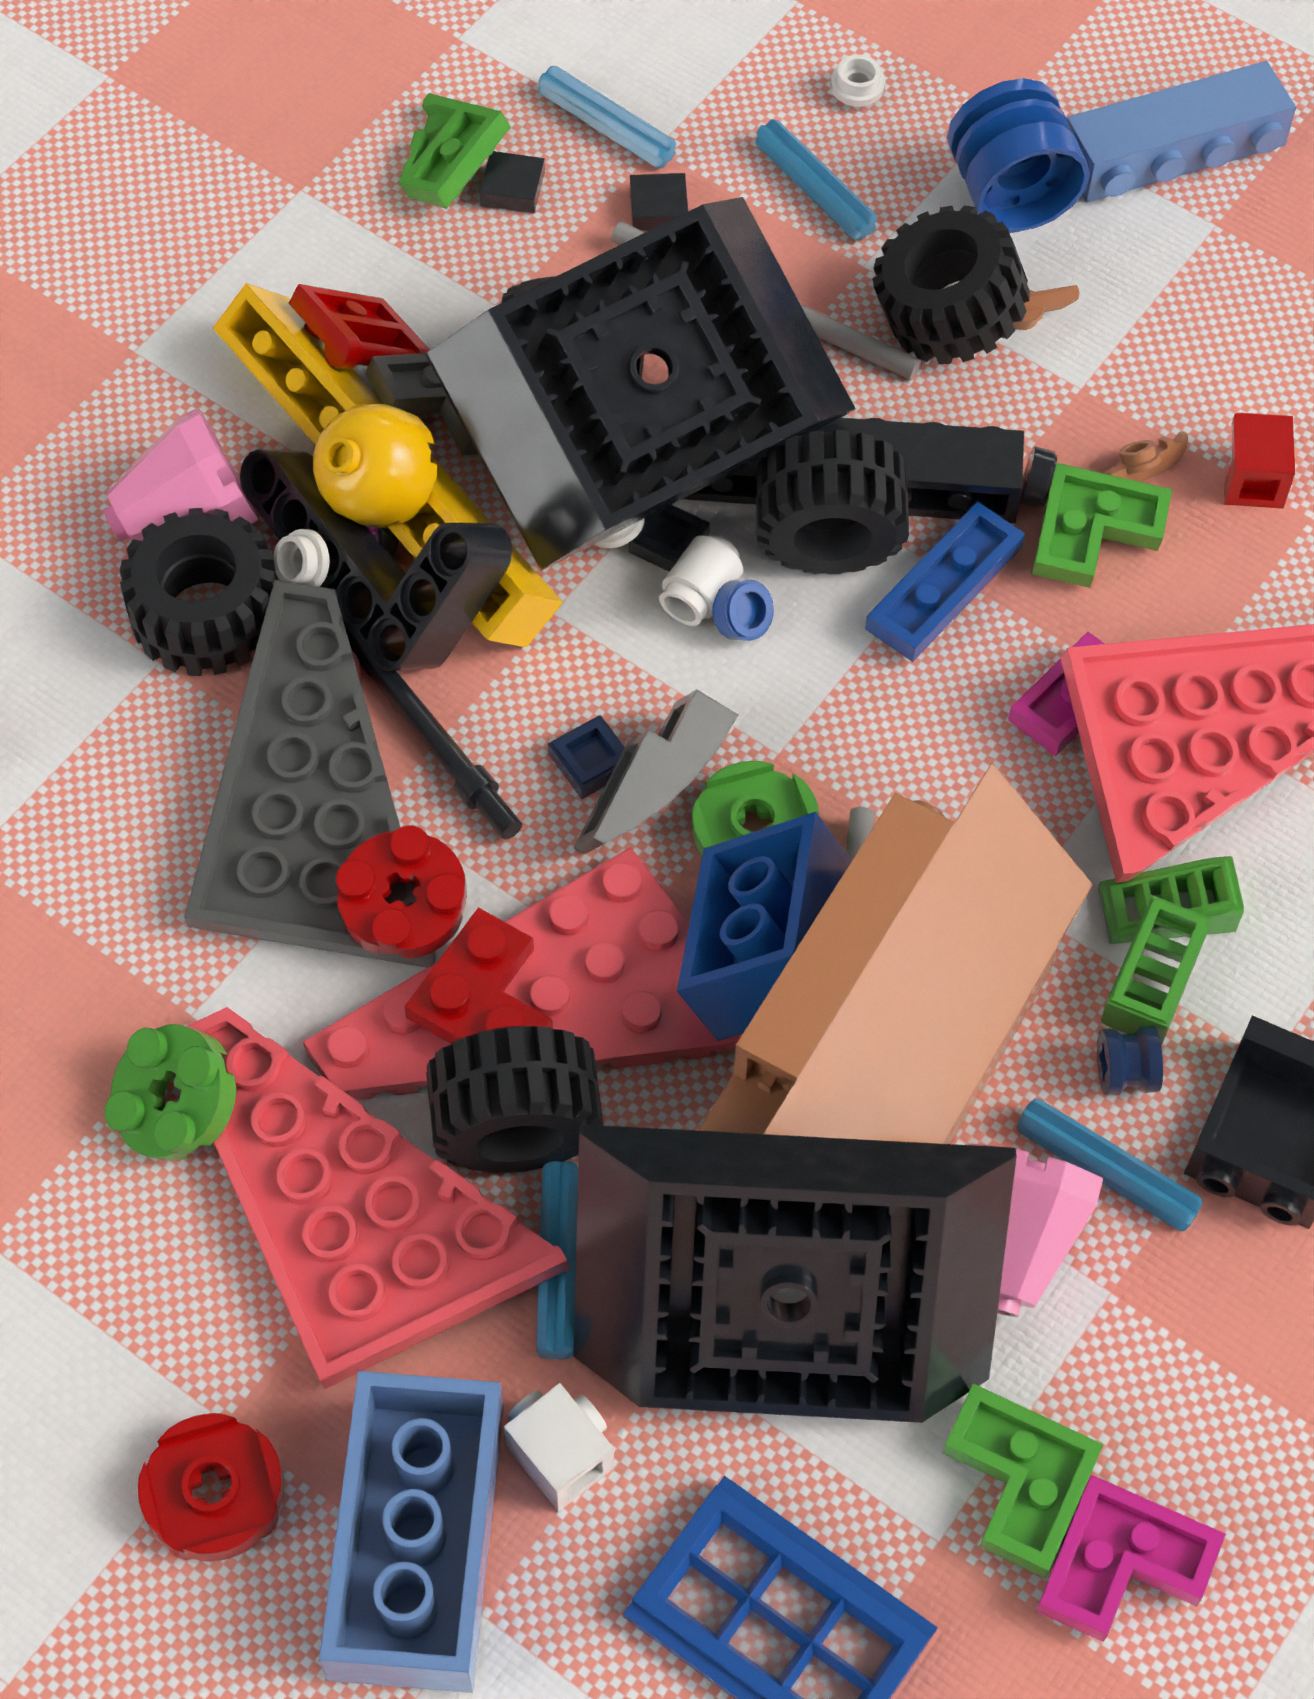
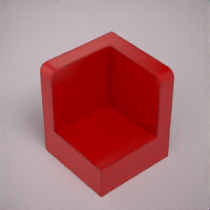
M1236 413L1232 420V461L1224 484V505L1284 508L1295 476L1293 416Z

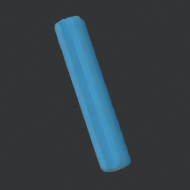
M550 66L545 73L541 74L538 81L540 84L539 93L656 168H664L673 159L676 153V142L668 135L558 66Z
M771 119L766 125H761L756 132L758 136L756 145L851 238L861 241L867 235L873 233L876 228L877 215L779 120Z
M1033 1099L1022 1112L1017 1124L1019 1133L1066 1162L1102 1177V1184L1175 1229L1185 1231L1199 1213L1203 1202L1199 1195L1043 1100Z
M569 1161L548 1162L544 1165L542 1173L540 1237L554 1247L556 1245L559 1246L570 1267L569 1270L538 1285L537 1353L539 1357L551 1360L568 1359L574 1353L578 1166Z

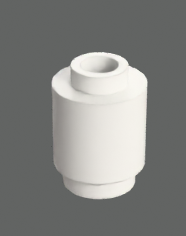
M720 536L695 537L662 582L663 592L659 600L663 609L675 620L689 626H697L703 619L711 618L713 616V603L719 589L726 582L739 579L743 574V565L739 559L738 550L731 542Z

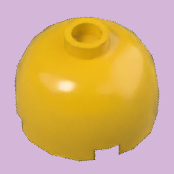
M386 404L355 405L331 419L323 429L313 452V474L320 494L334 512L361 525L373 528H387L386 526L396 521L404 523L412 519L429 500L437 478V464L430 462L431 451L428 443L434 444L431 432L418 416Z

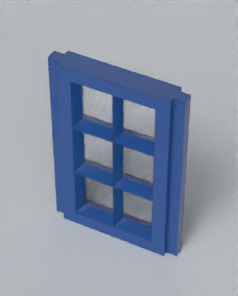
M725 1475L710 1492L623 1613V1617L733 1699H891L938 1629L937 1626Z

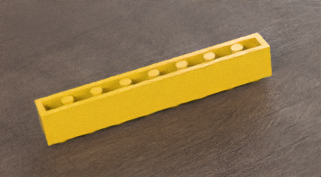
M245 283L213 326V329L315 445L320 433L331 419L355 405L381 404L378 396L353 368H336L328 364L324 353L325 344L305 330L304 320L288 304L290 301L289 297ZM432 456L430 462L437 464V478L429 500L412 519L404 523L396 521L387 526L415 559L439 525L445 523H492ZM512 546V557L507 571L473 619L472 624L489 641L527 648L564 602Z

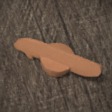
M1072 285L1036 292L1030 290V300L1024 303L1027 312L1023 321L1013 322L1014 328L1018 330L1031 329L1042 319L1044 312L1061 310L1079 299L1080 294L1078 286Z
M1179 432L1174 439L1163 436L1158 439V447H1155L1154 442L1150 440L1130 443L1120 449L1121 459L1118 465L1102 473L1143 482L1170 469L1180 461L1187 448L1188 435L1185 432Z

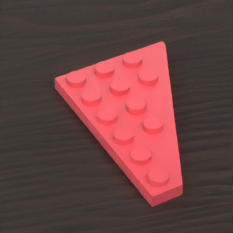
M1314 624L1068 647L1060 658L1116 883L1130 881L1314 753Z
M631 847L505 921L533 937L534 950L504 992L551 1018L553 1029L566 1030L574 1033V1036L583 1037L587 1040L590 1047L594 1050L596 1065L610 1064L611 1069L664 1063L667 1059L673 1057H684L689 1060L707 1058L711 1056V1051L736 1048V1044L742 1034L717 1041L677 992L689 921ZM436 963L303 1041L305 1053L320 1075L355 1100L371 1099L380 1093H392L395 1095L419 1093L418 1087L427 1086L426 1072L429 1060L435 1058V1053L451 1044L407 1019L404 1006Z
M228 1007L186 1026L210 1034L222 1044L227 1055L220 1054L225 1061L226 1072L232 1073L235 1076L236 1098L229 1122L220 1137L214 1141V1144L316 1375L324 1389L570 1269L567 1259L559 1246L556 1245L554 1247L522 1224L512 1212L502 1205L490 1201L481 1194L476 1186L437 1158L435 1160L403 1138L400 1131L386 1121L377 1119L367 1112L361 1103L322 1075L319 1077L291 1057L285 1048L271 1038L262 1036L253 1029L249 1022Z

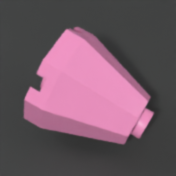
M199 407L177 418L108 490L107 496L111 506L103 509V513L120 542L128 537L131 540L143 541L142 529L150 523L160 526L165 523L163 516L176 512L178 517L189 515V509L202 508L204 515H212L215 509L228 511L230 521L235 520L239 516L249 521L250 524L259 521L254 506L242 490L238 474L231 462L227 460L221 449L223 447Z
M968 1143V1145H976V1146H993V1145H983V1144ZM1016 1149L1017 1158L997 1314L1011 1317L1019 1316L1021 1306L1035 1308L1095 1209L1103 1181L1102 1177L1062 1160L1047 1157L1046 1163L1028 1159L1029 1152Z

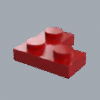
M478 907L404 1006L406 1018L450 1044L463 1037L496 1028L540 1026L553 1029L551 1018L504 992L533 952V937Z

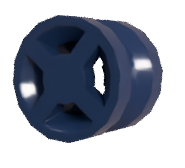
M1139 1027L1134 1034L1122 1035L1114 1028L1100 1029L1097 1039V1066L1101 1088L1105 1095H1119L1126 1087H1139L1145 1093L1159 1092L1163 1083V1055L1156 1027Z

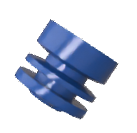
M1021 78L997 83L981 90L965 102L950 121L946 139L960 174L966 182L970 197L978 214L985 210L994 214L997 222L1003 221L1009 233L1038 228L1054 221L1072 208L1085 192L1090 176L1087 162L1074 134L1069 130L1066 116L1060 109L1059 101L1054 91L1043 82Z

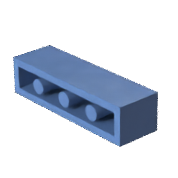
M1263 61L1068 116L1066 119L1069 130L1074 134L1090 173L1085 192L1082 195L1086 202L1108 196L1116 197L1132 189L1157 182H1168L1178 176L1209 167L1217 168L1227 162L1258 153H1269L1278 147L1286 145L1296 106L1268 61Z

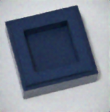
M598 715L548 743V755L579 797L584 799L605 787L625 747L603 717Z

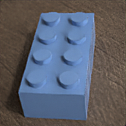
M358 1371L319 1662L327 1681L473 1693L504 1414L501 1382Z

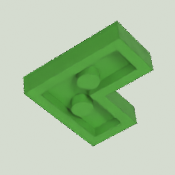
M1056 463L1052 484L1045 504L1031 574L1090 588L1095 576L1102 538L1158 551L1164 537L1172 489Z
M973 1383L942 1453L1007 1484L979 1547L1046 1578L1104 1444Z

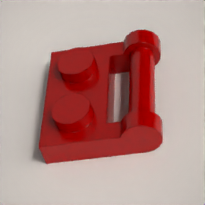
M298 284L288 302L304 320L305 330L325 344V358L332 367L352 369L356 365L368 366L372 356L427 353L430 350L383 298Z

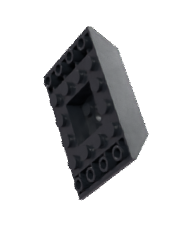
M743 197L702 204L494 306L426 353L431 367L541 571L767 456L769 449L775 445H784L786 439L796 435L806 436L809 432H814L856 409ZM645 354L659 356L668 367V379L661 384L645 382L637 372V359Z
M580 1124L574 1357L639 1407L923 1423L969 1393L973 1383L980 1386L989 1380L1017 1158L1016 1148ZM793 1288L802 1291L807 1296L796 1303H783L777 1301L771 1295L780 1289Z

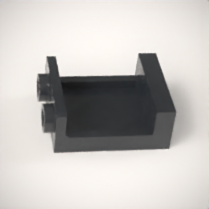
M1252 1015L1183 1174L1196 1179L1203 1189L1221 1197L1235 1196L1260 1207L1262 1213L1275 1222L1284 1225L1299 1224L1310 1229L1314 1222V1041Z

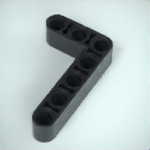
M257 449L250 452L242 463L240 470L242 490L279 540L299 529L313 530L323 538L328 548L330 563L327 576L319 587L335 589L344 625L371 660L382 670H423L440 667L495 589L511 562V540L506 530L500 525L493 523H445L439 525L434 530L405 573L389 551L379 544L365 525H361L334 512L325 501L315 481L313 456L304 451Z

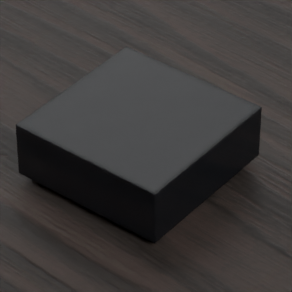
M493 151L488 158L479 192L480 206L535 213L545 174V158Z
M685 173L630 175L632 227L641 231L651 230L688 212Z
M670 505L644 518V526L641 532L629 542V553L670 572L695 537L710 535V522L674 505Z

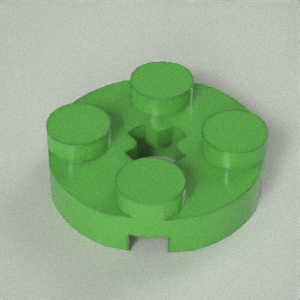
M763 761L738 762L715 772L706 782V789L699 795L698 801L696 798L692 810V835L695 846L702 857L704 848L752 833L741 826L745 823V814L748 812H756L759 819L770 818L772 823L766 825L765 828L813 812H817L819 815L818 804L809 786L794 773L791 779L784 773L774 771V764Z
M167 1024L156 1029L144 1027L137 1030L131 1035L127 1044V1050L120 1059L114 1073L110 1098L107 1100L104 1109L105 1120L108 1126L115 1131H119L124 1142L134 1151L156 1159L181 1161L190 1158V1156L185 1154L193 1152L200 1145L209 1147L220 1137L227 1126L236 1098L235 1076L232 1073L226 1072L225 1061L220 1053L226 1055L227 1053L222 1044L204 1031L177 1024ZM175 1077L174 1086L181 1089L180 1097L177 1102L168 1101L165 1104L164 1095L166 1087Z

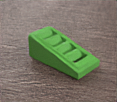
M1232 856L1206 858L1146 871L1138 874L1128 882L1116 883L1115 878L1100 881L1098 887L1110 944L1132 942L1151 895H1161L1162 899L1181 906L1178 893L1188 892L1191 904L1189 910L1213 918L1207 935L1236 932L1244 913L1243 899ZM1206 890H1213L1215 903H1208ZM1135 897L1140 919L1129 921L1124 898ZM1155 924L1152 929V933L1165 938L1186 937Z
M1151 895L1106 1001L1101 1022L1126 1034H1134L1139 1027L1154 1026L1159 1033L1162 1045L1213 918ZM1154 924L1190 938L1188 946L1152 933ZM1144 949L1180 962L1178 968H1175L1142 954ZM1134 973L1170 987L1169 992L1166 993L1133 980Z

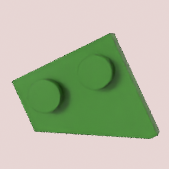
M428 93L422 104V108L428 115L424 130L414 131L410 144L411 155L404 164L399 184L409 198L447 209L452 201L461 194L464 186L485 159L493 153L496 145L511 126L501 111Z

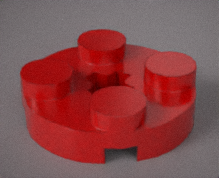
M405 825L395 831H388L373 836L359 845L349 855L336 874L337 904L343 924L354 941L372 953L380 955V951L387 954H401L402 959L419 958L428 955L444 946L456 934L463 920L462 913L466 906L467 883L463 867L456 854L445 843L427 835L420 827ZM403 882L406 884L411 882L417 885L413 890L415 902L407 907L400 900L389 904L385 901V898L391 894L390 887L395 883Z
M209 1413L193 1416L178 1422L157 1441L159 1446L150 1455L147 1466L145 1462L142 1466L138 1478V1499L142 1514L155 1537L164 1543L170 1552L178 1558L206 1562L230 1559L248 1551L261 1538L270 1535L277 1526L279 1509L284 1498L285 1489L283 1470L277 1453L265 1435L257 1429L255 1431L249 1425L237 1422L235 1417L221 1413ZM215 1470L220 1480L231 1479L230 1489L222 1492V1500L216 1503L208 1504L205 1498L194 1499L192 1497V1490L198 1489L203 1485L202 1474L207 1471Z

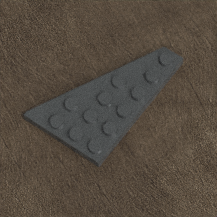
M274 580V586L270 594L184 919L190 928L428 968L435 963V951L419 958L402 959L401 954H387L382 951L378 955L367 951L354 941L343 924L337 904L336 874L339 867L346 862L349 855L363 842L378 834L395 831L400 828V823L335 589ZM403 882L395 883L390 887L391 894L385 898V901L391 904L394 901L400 900L407 907L415 902L413 890L417 885L411 882L406 884Z

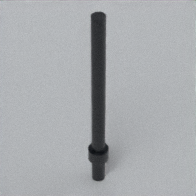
M345 626L351 650L358 657L360 666L455 780L454 790L470 809L478 808L503 840L514 837L521 830L522 822L497 793L499 785L484 766L474 765L400 674L397 671L380 669Z

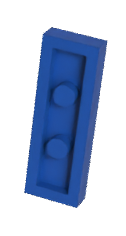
M977 502L867 615L865 629L914 662L1023 547L1025 533Z

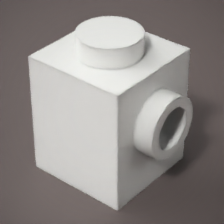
M560 1383L545 1395L539 1390L532 1392L517 1403L508 1414L507 1418L510 1422L504 1426L506 1448L558 1512L614 1469V1449L602 1434L607 1429L602 1416L585 1396L580 1395L574 1400Z

